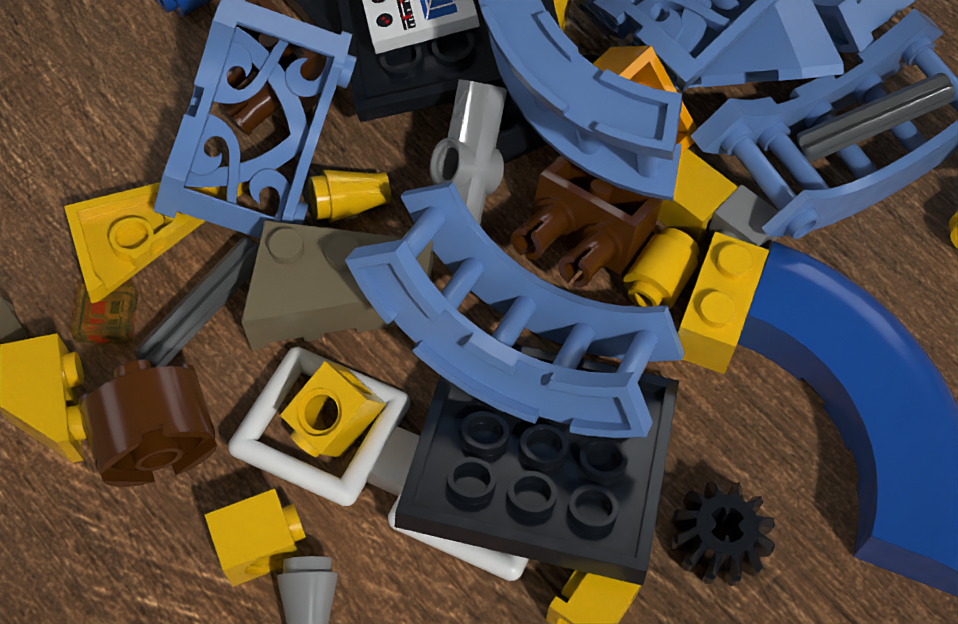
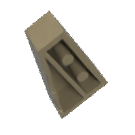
M265 221L241 322L251 351L269 348V343L301 337L306 342L322 339L321 334L354 328L359 333L398 326L394 320L387 325L378 315L358 286L345 259L357 247L401 240L403 237ZM430 241L416 260L433 283L435 273L433 241Z

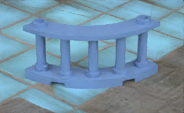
M478 0L485 24L489 30L491 47L502 80L526 121L542 139L565 159L594 177L643 196L673 201L681 154V144L676 143L682 107V94L648 87L626 79L608 69L602 71L578 52V47L559 28L550 13L546 11L541 0Z
M914 8L894 27L862 52H859L856 60L860 64L836 79L834 75L818 77L795 88L790 94L792 100L776 104L771 97L754 100L729 98L691 137L702 152L727 154L728 156L735 155L779 210L762 227L768 236H792L793 239H798L811 231L836 223L880 202L914 182L958 152V120L929 141L910 120L889 129L909 154L880 170L876 168L857 144L835 152L857 180L834 188H830L789 137L835 118L834 116L838 111L856 100L860 104H864L888 95L883 89L885 86L884 81L906 64L909 66L917 65L927 78L937 73H945L955 90L954 100L950 104L958 112V78L933 51L935 48L934 41L943 34V31L931 18ZM759 147H762L764 151H772L802 188L803 191L799 195H795L759 150Z
M453 181L405 191L401 198L414 222V225L401 240L357 247L345 259L358 286L378 315L387 325L393 320L416 343L412 351L422 361L468 394L498 410L528 422L536 423L540 416L556 422L570 424V433L610 438L647 437L653 421L638 381L648 361L682 360L685 355L667 305L635 307L602 303L572 294L540 279L508 256L485 233L466 207ZM430 241H433V251L454 274L441 292L431 282L416 260ZM470 290L490 307L504 315L492 336L478 328L457 310ZM524 328L563 345L552 364L512 348ZM585 352L622 359L616 373L576 370Z

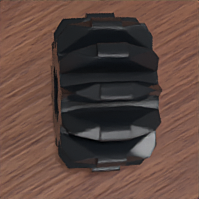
M715 480L707 483L704 489V496L693 490L689 491L683 500L686 509L675 510L671 523L680 531L673 535L671 546L679 551H690L682 562L684 570H693L698 564L706 568L703 573V582L705 584H712L719 571L722 572L729 586L739 584L742 579V571L755 577L763 568L760 557H769L774 551V542L765 536L774 528V518L756 515L763 504L762 496L752 497L748 502L740 499L742 494L740 482L733 483L727 495L723 494ZM715 525L716 531H720L722 526L728 528L733 534L731 539H729L728 535L725 536L723 541L717 539L712 533Z

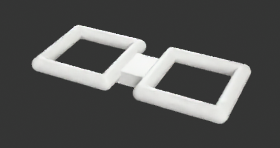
M301 347L291 348L287 352L230 439L228 450L233 457L341 506L352 505L357 500L366 482L398 496L388 515V523L394 530L507 581H514L520 578L529 560L527 558L394 527L395 512L420 436L399 427L411 404L410 398L405 392L348 368L386 403V406L377 416L342 478H338L258 442L301 373L312 377L324 361L338 364Z

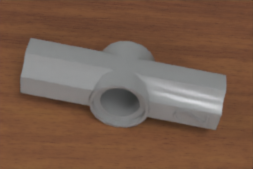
M459 79L448 138L441 140L433 150L430 160V174L435 185L454 182L466 207L480 225L486 195H490L498 188L503 177V157L499 150L496 149V143L507 90L494 85Z

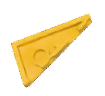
M250 180L238 183L237 197L249 189ZM161 182L64 206L91 303L101 301L203 224L205 220L180 212L176 213L175 218L153 212ZM227 186L185 187L227 201Z

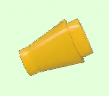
M322 169L321 175L309 177L310 204L316 220L327 218L329 223H333L373 207L390 204L391 189L386 172L362 173Z

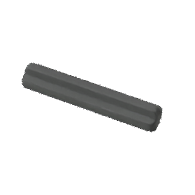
M937 73L800 132L797 135V147L809 162H814L951 103L954 100L955 94L953 84L945 73Z
M247 237L240 239L135 348L134 353L137 359L149 361L151 368L166 366L253 274L259 246Z

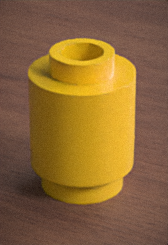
M664 228L659 234L651 236L623 279L629 299L638 307L667 305L668 309H671L698 266L697 256L699 255V247L688 234L675 228Z

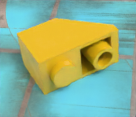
M58 333L0 344V412L10 423L70 462L84 461L82 440L88 438L76 393V387L84 385V373L79 354L77 352L70 353Z

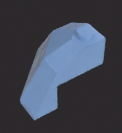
M737 0L741 7L735 10L721 9L713 3L711 9L735 21L756 0ZM779 0L688 88L843 75L844 65L813 1ZM664 13L658 22L666 20L670 13ZM707 26L703 39L693 58L695 59L721 33Z

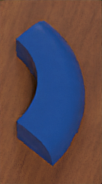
M773 240L737 344L761 354L778 364L798 381L803 378L824 400L823 408L837 427L847 451L852 450L859 475V481L857 482L859 523L853 557L958 597V404L951 390L922 345L901 321L874 296L827 264L804 252Z

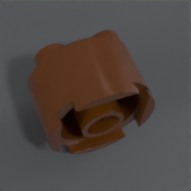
M147 360L130 361L114 370L115 379L103 384L96 390L85 393L78 399L79 410L95 466L101 475L102 481L107 485L130 487L155 482L153 471L172 465L174 473L177 475L201 464L216 451L215 429L193 365L184 364L175 367L151 368L150 362Z

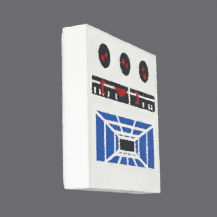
M362 0L376 54L480 26L473 0Z

